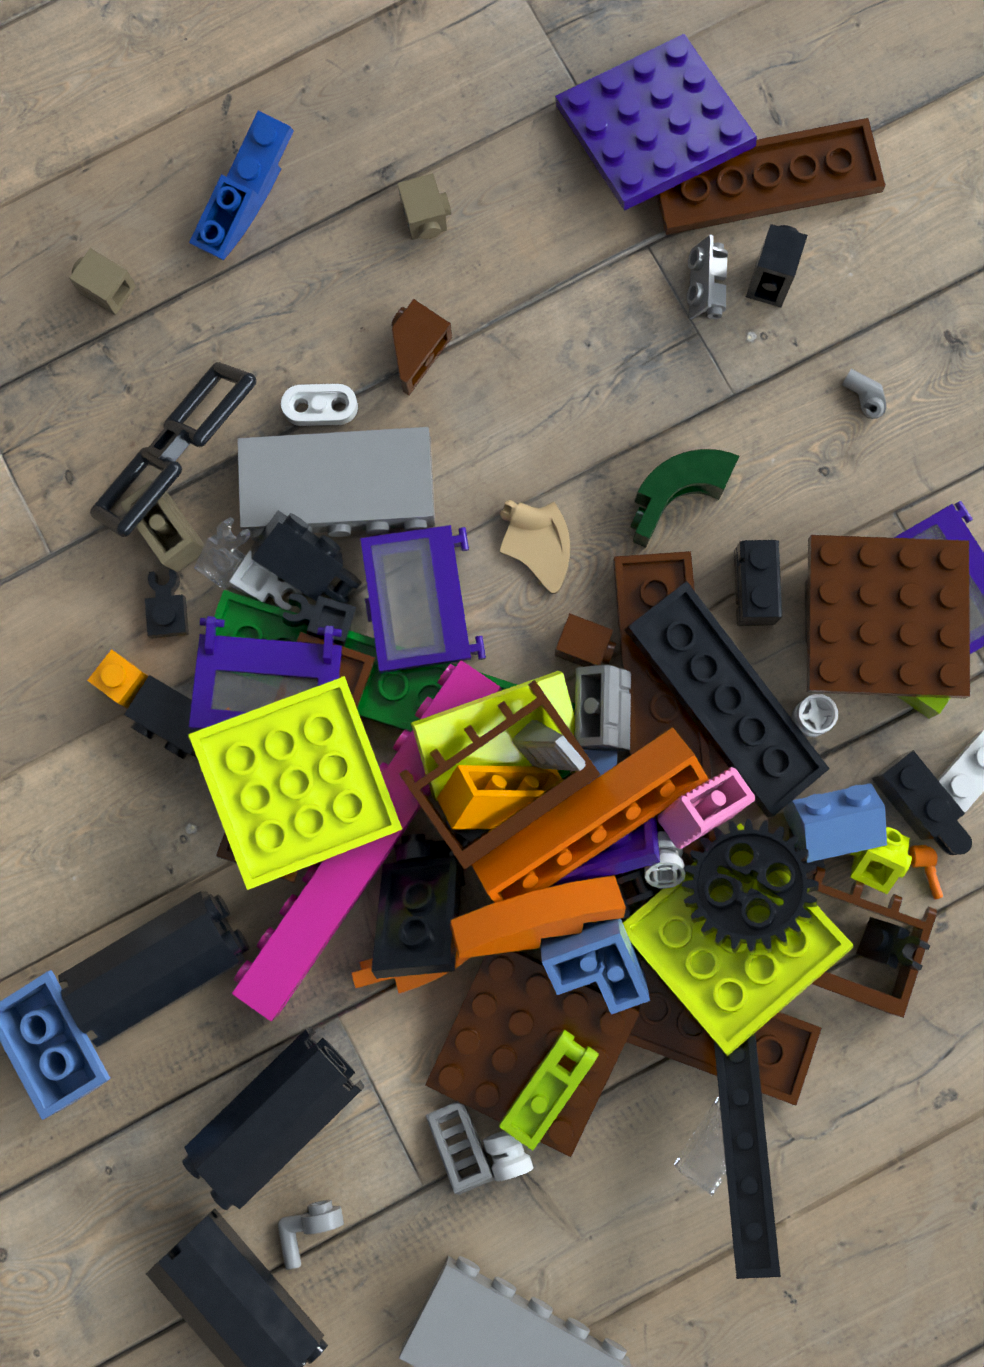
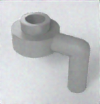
M332 1200L318 1201L307 1206V1213L280 1219L278 1230L286 1270L301 1266L296 1233L316 1234L344 1225L341 1206H332Z

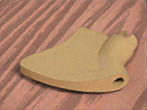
M512 500L506 501L500 516L503 520L510 521V524L504 536L500 553L521 561L536 575L549 592L553 594L558 593L565 580L570 561V535L562 513L555 502L545 507L535 508L521 502L516 504Z

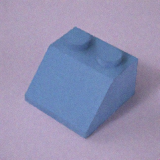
M871 783L854 785L842 790L824 794H813L805 798L792 800L783 809L784 817L793 835L798 838L800 849H808L809 851L807 862L887 845L885 805Z

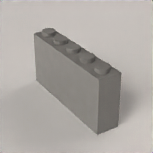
M429 427L237 438L240 528L247 537H251L254 541H256L278 510L286 516L292 513L301 518L309 526L308 530L310 532H328V535L331 537L349 536L351 531L366 530V533L371 535H381L388 533L389 529L404 528V531L427 529V526H435Z
M448 1256L402 1345L399 1359L414 1367H631L630 1359L626 1356L627 1350L617 1342L609 1338H605L603 1342L589 1335L590 1329L583 1323L568 1317L567 1321L558 1318L552 1314L553 1308L544 1301L535 1297H531L530 1301L515 1293L517 1289L514 1285L500 1277H495L492 1281L479 1273L480 1267L461 1256L457 1260Z

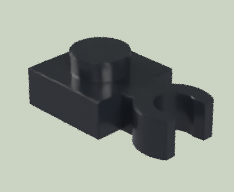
M169 569L170 579L165 585L158 584V575L154 571L148 574L149 586L155 591L156 596L154 598H145L147 636L151 639L189 635L186 597L183 594L175 595L174 592L180 585V578L178 573L172 569Z
M290 594L289 605L296 606L301 611L295 615L284 612L282 620L285 625L290 627H299L303 624L308 625L307 634L323 640V635H317L318 627L334 626V629H342V637L334 636L333 643L345 647L356 614L355 606L318 596L314 606L309 604L302 595Z
M870 917L856 954L894 969L897 968L900 962L912 970L919 971L923 965L913 961V952L917 948L929 950L930 945L916 936H909L910 931L901 926Z

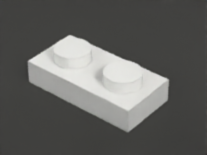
M984 730L980 731L938 778V781L964 812L984 792Z

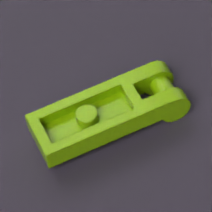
M565 1029L560 1033L499 1124L502 1130L532 1151L592 1067L599 1054L589 1046L583 1048L573 1041L575 1036ZM563 1055L576 1062L570 1072L558 1064Z

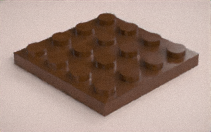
M810 535L808 538L806 692L960 699L970 697L969 541Z
M515 951L485 955L425 1086L500 1122L541 1064L560 1033L565 1029L575 1036L573 1041L583 1048L589 1046L599 1053L592 1067L540 1140L541 1143L571 1157L638 1018L640 1008L634 1006L611 1015L600 989L590 984L557 995L542 961L526 953ZM563 1055L558 1064L570 1072L576 1062Z

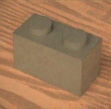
M150 480L120 503L126 513L153 481ZM167 491L136 526L161 563L176 572L181 571L208 550Z

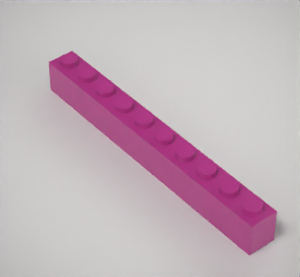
M460 660L456 667L450 664L438 680V684L442 688L434 700L429 696L424 700L415 716L423 719L499 692L502 689L499 685ZM405 729L392 748L397 753L390 764L387 765L385 762H382L379 766L403 830L323 860L321 864L318 862L311 865L302 878V881L307 885L298 897L292 894L279 912L284 917L276 930L272 927L267 929L256 946L261 950L253 963L247 960L233 979L238 985L232 994L271 1022L279 1016L421 808L399 775V773L407 769L412 774L415 782L426 775L413 730L410 732ZM429 784L422 788L427 796L431 794Z

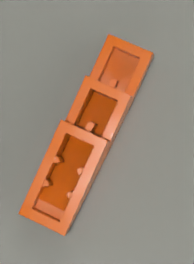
M615 875L570 882L496 902L452 919L450 927L458 959L538 949L541 938L582 933L584 923L624 918L626 906Z

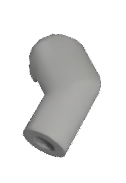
M851 369L842 386L858 394L862 412L867 418L877 419L881 417L887 408L882 385Z

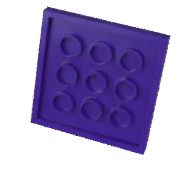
M685 34L555 96L556 107L624 211L756 147V134Z

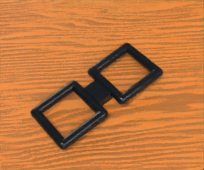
M221 362L214 363L163 424L164 429L149 447H144L137 453L90 510L91 516L119 536H129L182 473V466L176 462L179 456L190 444L196 447L206 445L257 383L255 375ZM220 379L235 384L197 430L183 424ZM148 465L162 471L123 518L110 511Z

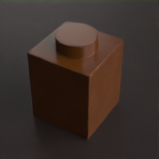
M569 613L555 649V656L583 667L598 666L601 662L609 665L617 644L610 641L613 629Z

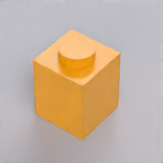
M111 649L87 681L116 703L128 709L148 678V675Z

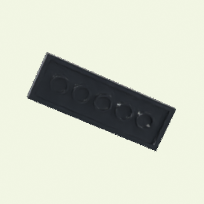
M687 581L624 629L729 768L733 767L739 772L755 795L756 804L767 818L774 817L830 769Z

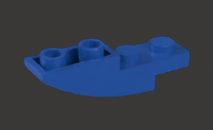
M257 111L227 177L221 174L189 241L191 245L221 260H224L255 219L281 171L278 163L294 132L291 126L261 111Z

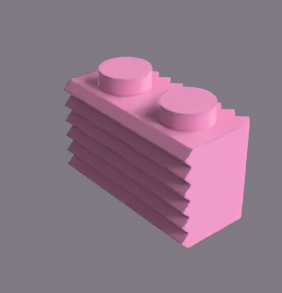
M730 767L711 780L709 779L706 783L704 782L685 795L680 796L658 815V822L676 848L682 849L712 831L715 827L733 818L746 806L755 801V795L735 768Z

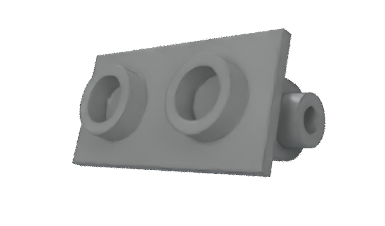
M709 235L694 246L689 254L688 267L691 269L687 302L689 304V319L691 320L703 312H707V317L710 319H719L722 317V312L726 311V285L715 283L714 279L723 281L727 278L728 251L724 249V244L713 243L714 235Z

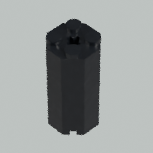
M200 891L58 975L59 983H68V987L61 990L63 1001L78 1028L84 1034L92 1030L98 1036L91 1040L96 1047L106 1045L246 961L243 953L250 950L249 945L239 929L233 931L226 919L230 915V911L219 894L213 897L212 894H208L206 891Z
M311 1027L305 1029L184 1147L188 1154L182 1160L184 1167L193 1177L197 1179L202 1177L212 1188L210 1191L212 1198L224 1210H228L232 1205L241 1209L365 1087L361 1080L355 1085L352 1083L350 1078L355 1074V1071L327 1040L322 1038L316 1043L311 1039L316 1033Z
M215 1208L146 1273L224 1367H303L307 1362L311 1364L328 1346L322 1339L324 1334Z

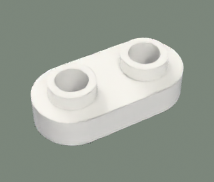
M310 384L295 385L287 389L281 399V408L287 420L294 425H343L349 423L356 416L358 403L354 392L346 385ZM342 402L346 404L345 409L340 412L333 410V406L336 403ZM299 404H307L308 408L305 412L299 413L295 411Z

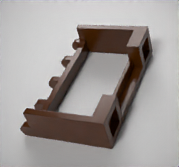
M535 680L528 684L532 694L537 697L535 700L515 714L512 713L505 701L497 705L506 717V720L481 737L477 735L471 725H468L464 728V731L473 743L446 761L437 748L432 750L430 754L438 764V767L416 782L407 769L399 773L464 869L601 775ZM539 706H542L560 734L567 739L585 760L586 766L581 771H572L556 782V785L491 830H487L462 847L422 788Z
M819 866L816 867V873L813 874L812 880L819 882V890L815 892L913 927L911 936H916L928 943L936 919L937 909L927 907L922 920L899 912L902 903L901 896L893 894L888 908L860 898L864 883L857 880L854 881L849 894L823 885L822 881L826 869ZM917 948L912 955L913 961L921 964L925 950ZM901 964L891 996L828 972L823 973L812 984L856 1000V1002L904 1018L919 971L912 970Z

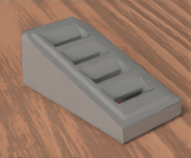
M537 720L530 721L513 738V744L534 767L581 771L586 766L585 760L563 735Z
M456 1101L425 1115L454 1194H463L494 1180L491 1164L466 1105ZM460 1115L462 1123L444 1131L441 1130L439 1124ZM466 1131L467 1139L448 1146L447 1139ZM472 1147L474 1155L455 1163L453 1155ZM475 1164L479 1165L480 1171L461 1178L459 1171Z

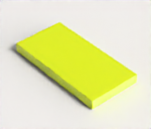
M556 671L533 679L540 686L574 735L575 716L564 674ZM533 680L412 722L411 726L426 775L438 767V764L430 754L432 750L437 748L447 761L473 743L464 731V728L468 725H471L477 735L481 737L505 721L506 717L497 705L505 701L512 713L515 714L535 700L537 697L532 694L528 686ZM539 706L428 783L432 797L438 801L437 797L458 765L532 766L513 744V738L530 721L537 720L554 731L560 732L542 706Z

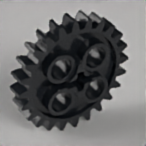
M746 819L744 830H738L736 824L733 821H729L730 833L724 834L715 827L714 834L716 840L711 842L702 837L700 841L705 851L701 853L691 850L690 852L691 858L697 865L684 866L686 874L692 877L693 880L682 882L683 890L694 893L684 899L685 905L690 908L698 907L691 915L693 923L705 920L706 922L701 929L702 934L707 936L716 931L715 943L717 946L722 945L727 938L730 939L732 952L734 953L738 951L741 943H747L750 955H754L756 943H762L765 950L770 953L772 950L771 940L775 938L784 947L787 946L785 934L787 931L797 936L801 935V929L797 920L809 923L811 921V915L804 907H817V899L807 894L808 892L819 890L818 881L807 879L816 873V866L814 864L803 865L809 857L808 849L795 852L798 838L794 836L785 842L783 840L784 827L780 826L771 834L769 833L768 821L766 820L763 821L759 830L753 829L750 819ZM738 851H746L753 856V860L750 864L739 867L731 862V857ZM723 867L747 884L752 879L757 880V886L761 892L782 899L784 901L783 905L779 906L773 903L767 896L761 894L756 889L751 888L748 893H744L743 885L739 880L725 874H720L717 872V869ZM777 870L784 871L790 876V881L782 887L773 886L767 880L770 873ZM724 885L733 890L732 897L725 902H717L710 897L712 890L717 886ZM758 905L764 906L770 911V916L762 923L752 922L747 917L750 908Z

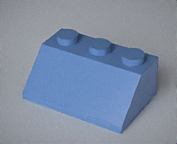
M52 970L47 971L0 1001V1042L42 1120L67 1108L111 1079L87 1034H84L78 1028L63 1001L62 988Z

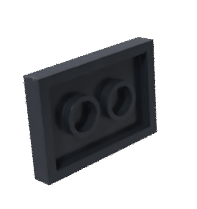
M456 856L382 865L371 969L377 979L455 971L456 947L450 921L459 917L462 865Z

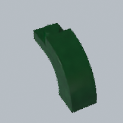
M698 449L680 453L662 462L646 477L637 492L635 503L647 509L639 507L630 526V528L636 530L632 542L646 548L666 507L681 496L704 494L719 500L740 456L722 450Z

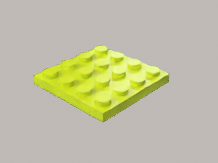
M345 676L188 734L247 890L403 830Z
M740 823L737 826L738 830H744V826ZM738 851L731 857V862L739 867L746 866L753 860V856L746 851ZM719 867L717 869L718 873L725 874L739 880L737 877L732 875L729 872V870L723 867ZM777 870L770 873L767 880L773 886L782 887L790 881V876L784 871ZM686 874L682 882L693 880L692 877ZM752 879L749 884L739 880L743 885L744 893H748L751 888L761 892L758 889L757 880ZM682 882L675 887L663 888L623 922L634 948L727 1056L853 948L851 941L817 906L804 907L810 913L811 921L809 923L797 920L801 929V935L797 936L787 931L785 933L787 946L784 947L775 938L771 940L772 950L770 953L765 950L762 943H756L754 955H750L747 943H741L738 951L734 953L732 952L730 939L727 938L722 945L717 946L715 943L716 931L707 936L702 934L701 929L706 922L705 920L693 923L691 915L698 907H686L684 899L694 893L684 891ZM717 886L712 890L710 897L714 901L725 902L732 897L733 890L728 886ZM761 892L773 903L779 906L783 905L784 901L782 899ZM761 905L750 908L747 913L748 919L755 923H762L770 916V911Z

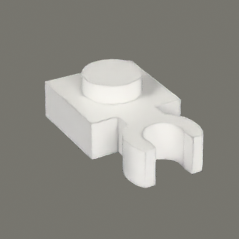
M250 550L229 581L230 586L248 597L265 602L268 596L274 599L277 607L288 611L292 610V606L282 600L283 594L286 592L302 594L301 591L289 583L279 581L280 578L252 560Z

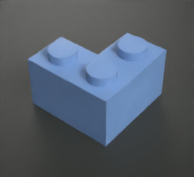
M621 919L584 923L582 933L541 938L542 963L557 995L597 982L611 1015L650 1001L645 973Z

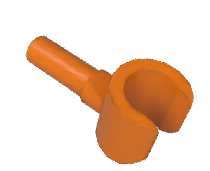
M927 845L910 846L909 855L912 856V867H924L933 898H942L943 894L935 868L938 861L937 852Z

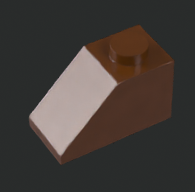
M415 299L411 301L407 308L402 307L398 310L391 324L402 389L409 396L452 339L451 323Z

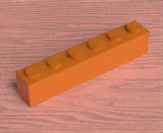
M671 728L472 864V867L494 903L548 888L665 810L680 796L685 795L709 779L695 754L674 728Z

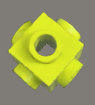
M886 827V846L849 853L854 856L850 878L885 894L889 893L899 877L903 878L912 861V856L908 855L910 838L890 827Z

